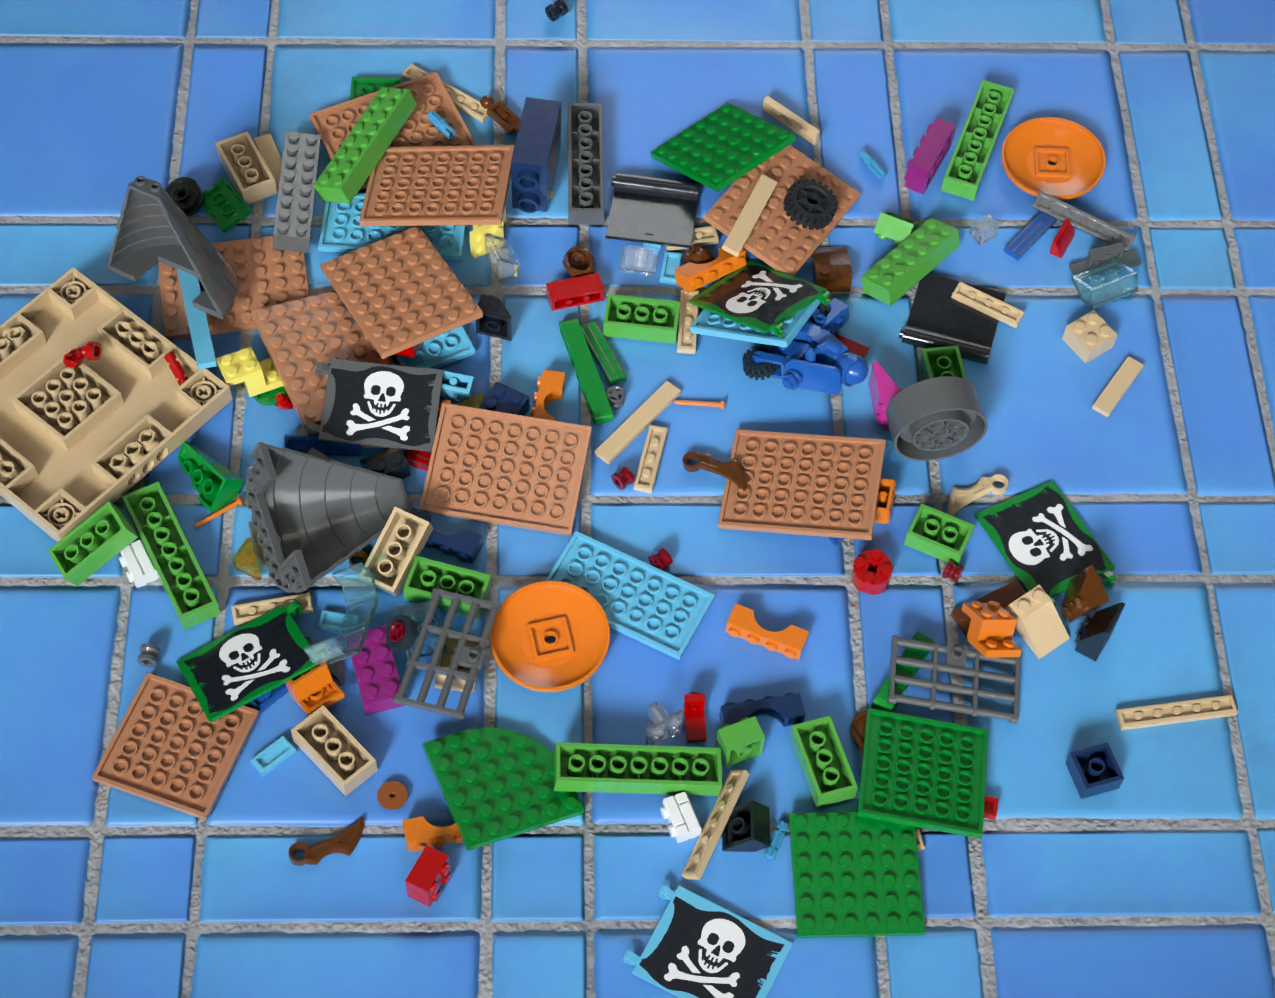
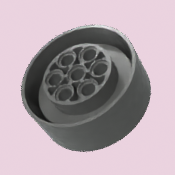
M936 377L912 384L897 393L890 400L886 408V418L896 452L906 459L915 461L940 460L960 454L977 444L984 437L988 428L978 388L971 381L960 377Z

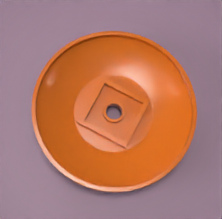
M1042 117L1031 119L1018 125L1007 135L1001 151L1002 166L1009 179L1021 190L1036 197L1040 191L1059 200H1068L1082 196L1091 191L1100 182L1106 166L1104 149L1095 135L1078 123L1062 118ZM1048 162H1054L1056 165H1050Z
M561 581L536 582L518 589L501 604L502 608L497 613L490 634L491 651L501 671L516 684L539 692L568 690L588 680L605 660L610 643L608 619L598 601L582 588ZM548 636H553L556 641L549 644L545 642V639Z

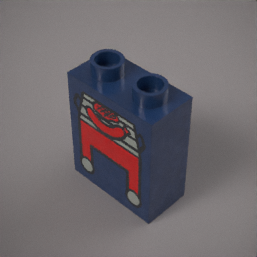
M530 97L525 99L511 159L512 208H519L526 213H534L536 211L547 212L550 192L553 187L561 150L560 101Z

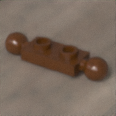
M483 96L480 104L484 109H487V115L510 135L516 132L517 136L521 119L500 101L494 104L491 96Z

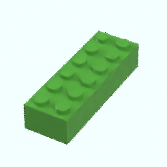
M930 217L861 276L863 293L891 306L960 246L959 230Z

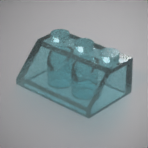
M1117 259L1072 276V282L1082 302L1092 309L1138 292V273Z

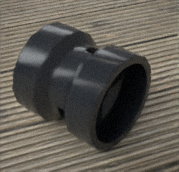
M556 0L553 5L550 4L545 7V13L554 22L559 19V16H564L568 13V7L563 0Z

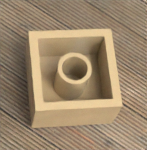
M1093 310L1067 325L1062 339L1086 364L1113 348L1118 334Z

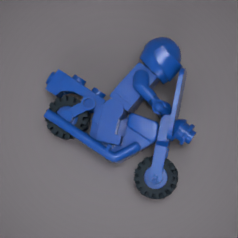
M836 298L828 304V308L827 305L820 302L788 347L774 346L775 353L770 348L767 350L765 346L763 349H761V346H758V349L752 347V351L748 349L743 354L742 359L745 375H749L750 379L755 377V380H758V378L765 380V376L767 378H780L787 389L795 390L796 388H802L834 395L841 392L842 384L850 387L863 382L869 370L866 360L860 355L849 352L848 348L833 335L849 319V305ZM776 364L781 365V369H777Z

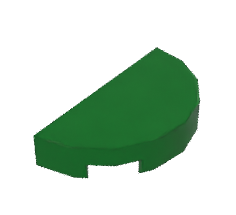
M282 386L253 397L258 403L271 406L277 402L275 400L277 394L283 393L285 396L288 394L285 387Z

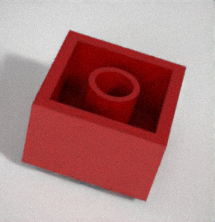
M426 845L405 880L408 897L428 907H431L433 901H438L442 892V886L448 884L452 876L449 855Z

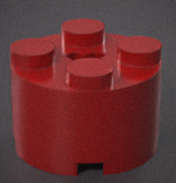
M879 549L868 550L859 554L854 560L852 570V583L855 588L869 595H877L884 592L890 583L893 570L890 559Z

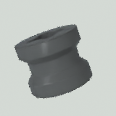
M620 386L609 387L606 396L612 409L621 408L625 402L624 389Z
M142 644L140 646L141 654L138 656L137 662L145 667H155L158 663L157 656L160 654V648L153 644Z

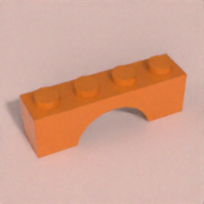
M720 247L718 248L719 256L709 263L695 264L688 262L676 268V284L690 293L746 266V252L742 248L738 257Z
M543 369L542 377H538L537 387H539V391H535L534 402L536 405L531 408L530 417L555 421V418L550 416L545 408L550 402L562 398L565 387V373Z
M736 603L728 618L725 631L733 637L743 638L751 644L764 646L769 651H777L790 659L795 658L797 660H800L809 636V631L794 625H790L778 632L765 630L756 622L754 610Z
M423 816L402 820L408 852L422 851L426 845L438 848L447 843L463 842L456 823L448 827H436L428 823Z

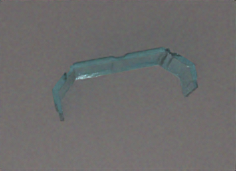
M362 562L332 574L343 588L347 611L336 639L332 637L304 648V651L314 665L332 664L359 654L362 650L368 633L367 629L373 619L379 598L376 594L374 576Z

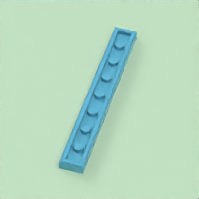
M177 268L198 369L215 367L217 364L206 313L194 308L192 303L201 294L198 277Z

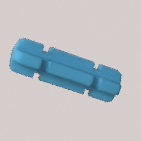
M784 821L778 822L770 839L771 847L766 848L764 854L767 859H775L788 830V823Z

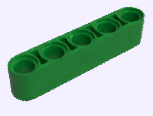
M918 631L911 639L929 643L935 642ZM906 647L901 657L925 660L930 651ZM896 664L895 675L914 678L919 668ZM889 676L871 705L873 709L893 712L898 702L896 704L887 702ZM895 683L894 694L903 695L909 685Z

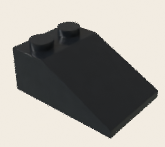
M1121 602L1096 611L1092 618L1088 617L1083 625L1086 628L1083 633L1079 632L1074 641L1077 643L1075 651L1096 662L1114 631L1125 603Z

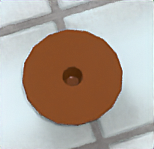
M390 781L379 788L377 799L379 804L385 809L396 810L407 802L408 791L402 783Z

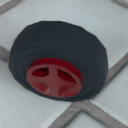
M398 615L392 619L386 631V642L390 648L396 651H406L412 647L418 633L415 620L406 615Z

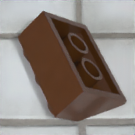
M1093 565L1087 567L1069 582L1061 605L1062 613L1069 623L1091 615L1110 601Z

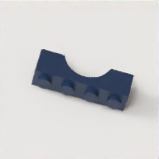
M415 507L411 509L410 514L424 519L431 524L429 513ZM433 528L425 546L434 547L446 555L450 554L457 557L460 561L473 564L483 547V536L468 529H464L457 534L445 535Z
M786 693L779 697L767 696L760 700L748 699L736 704L733 702L726 703L720 707L719 716L722 726L725 724L732 725L744 717L751 718L762 715L777 719L783 727L803 723L805 712L800 693Z

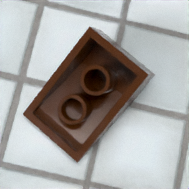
M818 247L811 256L814 284L826 288L828 292H850L852 269L847 247Z

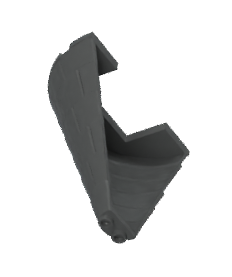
M144 176L136 177L133 182L128 184L106 269L136 282L158 261L173 268H178L198 277L205 289L192 301L193 307L223 320L233 308V300L238 295L237 277L232 266L199 231L197 226L173 201L159 182L146 179Z
M258 442L251 455L252 459L255 460L253 466L248 467L246 477V508L252 512V521L248 522L249 529L262 566H268L269 578L285 592L299 593L307 590L371 541L377 539L394 507L408 513L412 509V504L409 502L406 493V487L400 478L334 460L328 461L284 447L278 448L263 442Z

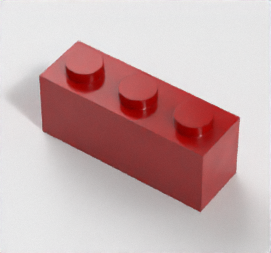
M599 273L587 274L585 276L546 283V296L551 311L604 301V288Z

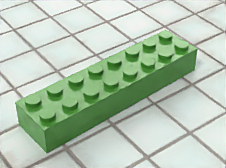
M982 80L945 173L941 191L972 201L975 200L1011 106L1015 89Z
M380 88L314 184V188L322 201L346 204L352 202L417 106L409 89Z
M159 481L122 496L129 517L157 571L158 578L183 630L221 615L217 600Z
M556 742L554 749V791L667 795L686 792L687 795L719 796L723 786L721 748Z

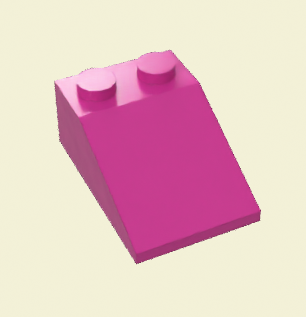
M874 361L869 378L874 415L877 423L882 425L885 430H888L886 408L890 400L901 390L879 363Z

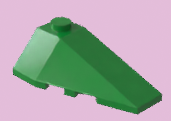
M184 441L177 459L185 474L189 475L192 480V488L196 489L200 495L198 497L200 503L211 513H215L237 497L244 481L232 470L189 442Z

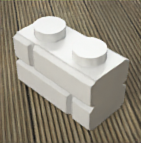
M137 540L120 551L121 556L118 559L123 568L127 567L126 576L130 583L134 582L136 588L158 580L157 571L142 540Z
M682 792L675 796L664 798L660 811L663 819H668L670 824L668 831L671 838L675 837L677 843H681L700 836L702 828L687 793Z

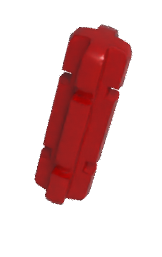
M169 352L164 358L167 363L169 362L170 365L168 366L175 379L178 378L179 381L177 382L180 386L188 377H185L184 374L186 373L179 360L176 361L175 353Z

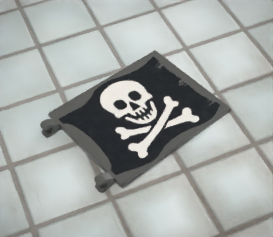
M331 359L330 365L321 362L316 364V373L318 375L328 374L321 425L311 422L307 423V434H319V441L432 452L443 370Z

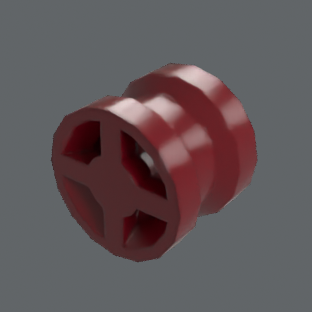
M625 466L620 469V472L611 475L613 483L619 490H624L626 485L635 482L634 475Z
M660 548L657 554H652L648 558L651 566L662 571L665 566H670L673 563L670 554L664 548Z
M950 560L942 577L945 579L950 578L956 584L965 567L962 565L958 566L954 561Z

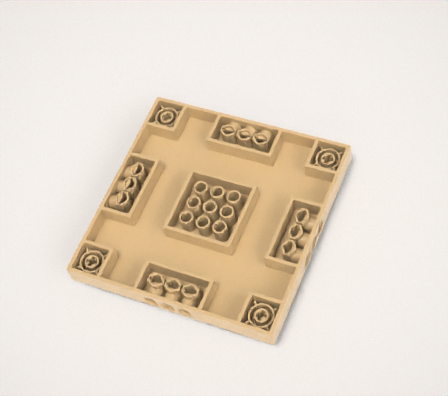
M73 267L0 325V495L56 542H59L107 502L115 503L232 401L230 387L206 368L198 369L197 362ZM90 341L101 344L102 355L98 361L88 360L84 357L82 365L76 368L65 366L63 357L71 350L78 347L82 348V346L87 345ZM169 352L175 353L176 361L179 360L186 373L184 374L185 377H188L180 386L177 382L179 381L178 378L175 379L168 366L170 365L169 362L167 363L164 358Z

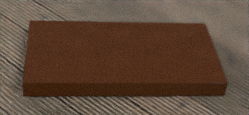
M1015 580L974 601L981 603L996 601L1000 603L1002 608L1006 609L1009 604L1026 594L1020 583ZM960 607L952 611L951 616L967 638L971 618Z

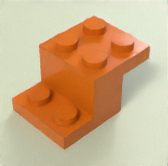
M979 601L963 603L962 611L971 618L966 640L986 658L1020 657L1022 650L1012 641L1017 619L1009 611L1002 608L1000 603L996 601H989L988 603H981Z
M319 658L321 664L286 682L290 696L308 716L322 705L327 709L345 697L343 691L332 680L328 666L322 658Z

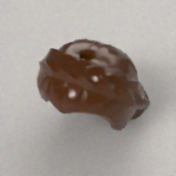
M574 246L566 252L562 263L571 277L595 273V259L588 249Z
M701 246L689 248L683 258L684 264L688 262L704 264L715 260L712 253L706 247Z

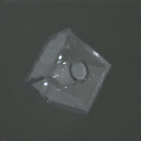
M490 233L485 234L486 258L498 283L519 277L521 266L518 258L515 259L512 246L508 245L504 238Z
M625 244L622 248L620 269L624 270V273L634 274L635 271L642 272L641 275L644 276L656 274L661 248Z

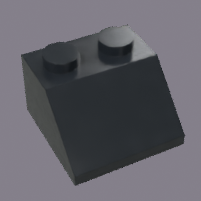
M482 294L478 306L483 312V317L476 320V333L511 341V315L500 298Z
M387 448L359 461L362 468L400 479L411 476L409 462L399 448Z
M754 800L735 806L722 832V850L729 852H756L771 847L770 808Z

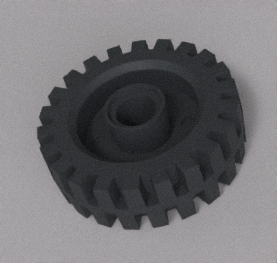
M800 179L798 182H794L787 191L783 205H785L784 211H787L786 215L788 217L791 216L790 220L792 222L796 220V225L802 224L804 229L809 226V230H813L814 227L816 230L823 229L826 225H829L837 211V197L832 195L833 191L831 189L827 190L828 186L826 184L822 186L820 181L816 183L815 179L811 181L809 179H804V181Z

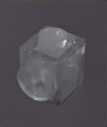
M987 214L971 223L969 234L981 245L997 236L999 225L995 219Z

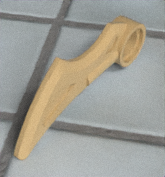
M996 474L992 477H981L978 483L970 488L954 487L948 502V514L955 516L963 507L991 492L995 495L1004 494L1008 488V479L1004 475ZM999 481L1002 482L1004 486L1002 488H997L994 486L993 483Z

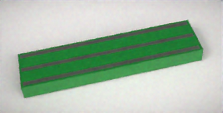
M593 321L582 325L581 328L587 345L609 385L625 380L627 375L597 322Z

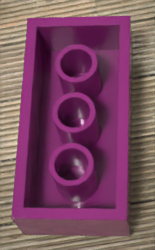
M937 117L933 123L929 124L927 135L922 136L920 147L917 146L915 148L913 159L910 158L906 168L908 170L904 176L906 188L924 195L951 147L955 124Z
M386 626L346 635L365 716L405 706L393 702L401 683L392 649L386 642Z

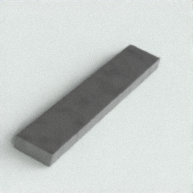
M1042 191L1039 192L1032 205V208L1062 222L1065 219H1069L1072 227L1108 244L1123 243L1125 252L1129 251L1136 238L1135 235Z

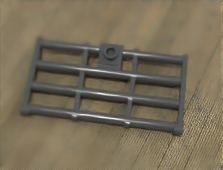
M433 588L431 602L424 621L420 624L417 641L410 660H407V669L393 702L399 705L464 719L466 715L464 711L474 682H477L478 671L481 672L486 657L485 649L490 643L489 637L497 613L501 610L502 605ZM440 598H445L452 601L443 627L432 626L431 623ZM460 602L471 605L462 633L450 630ZM479 607L490 609L481 637L470 635ZM428 632L439 634L430 664L418 662ZM447 637L459 639L449 669L438 666ZM467 641L478 644V647H469L466 646ZM458 666L470 669L469 674L457 671ZM415 668L427 671L417 700L405 698ZM435 673L446 676L437 705L425 703ZM454 678L466 680L456 710L445 707Z
M893 635L887 702L929 707L930 710L941 709L971 714L973 717L978 715L1008 720L1009 723L1017 724L1019 720L1020 657L986 658L977 649L970 650L965 645L953 643L941 645L938 642L929 643L899 638L897 635ZM897 645L932 651V660L930 662L897 656ZM938 652L945 653L944 664L937 663ZM966 657L973 658V669L966 668ZM979 659L1013 665V675L979 670ZM896 664L931 670V679L925 680L895 675ZM937 671L971 676L972 687L937 682ZM983 678L1013 683V693L979 689L978 679ZM895 683L930 688V698L925 699L894 694ZM936 690L972 695L971 706L935 700ZM978 697L1012 702V713L977 707Z

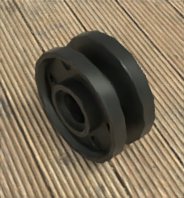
M190 177L177 178L170 182L165 189L187 217L197 213L204 204V192L197 182Z

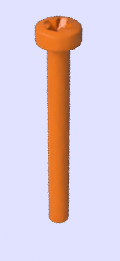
M675 400L677 405L721 407V410L725 408V401L721 400V403Z
M239 497L235 498L236 501L195 523V527H200L237 505L242 506L241 499Z

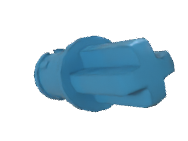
M435 111L428 113L427 119L436 126V130L441 131L449 140L453 138L449 132L454 136L456 135L457 131L447 123L446 119H442Z
M863 150L858 157L867 166V170H871L879 179H883L886 176V172L878 164L879 161L874 159L867 150Z

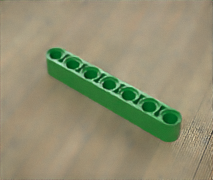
M578 318L559 322L561 336L594 425L612 422V409Z

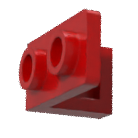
M697 692L684 694L683 709L687 742L707 740L704 713L705 694Z

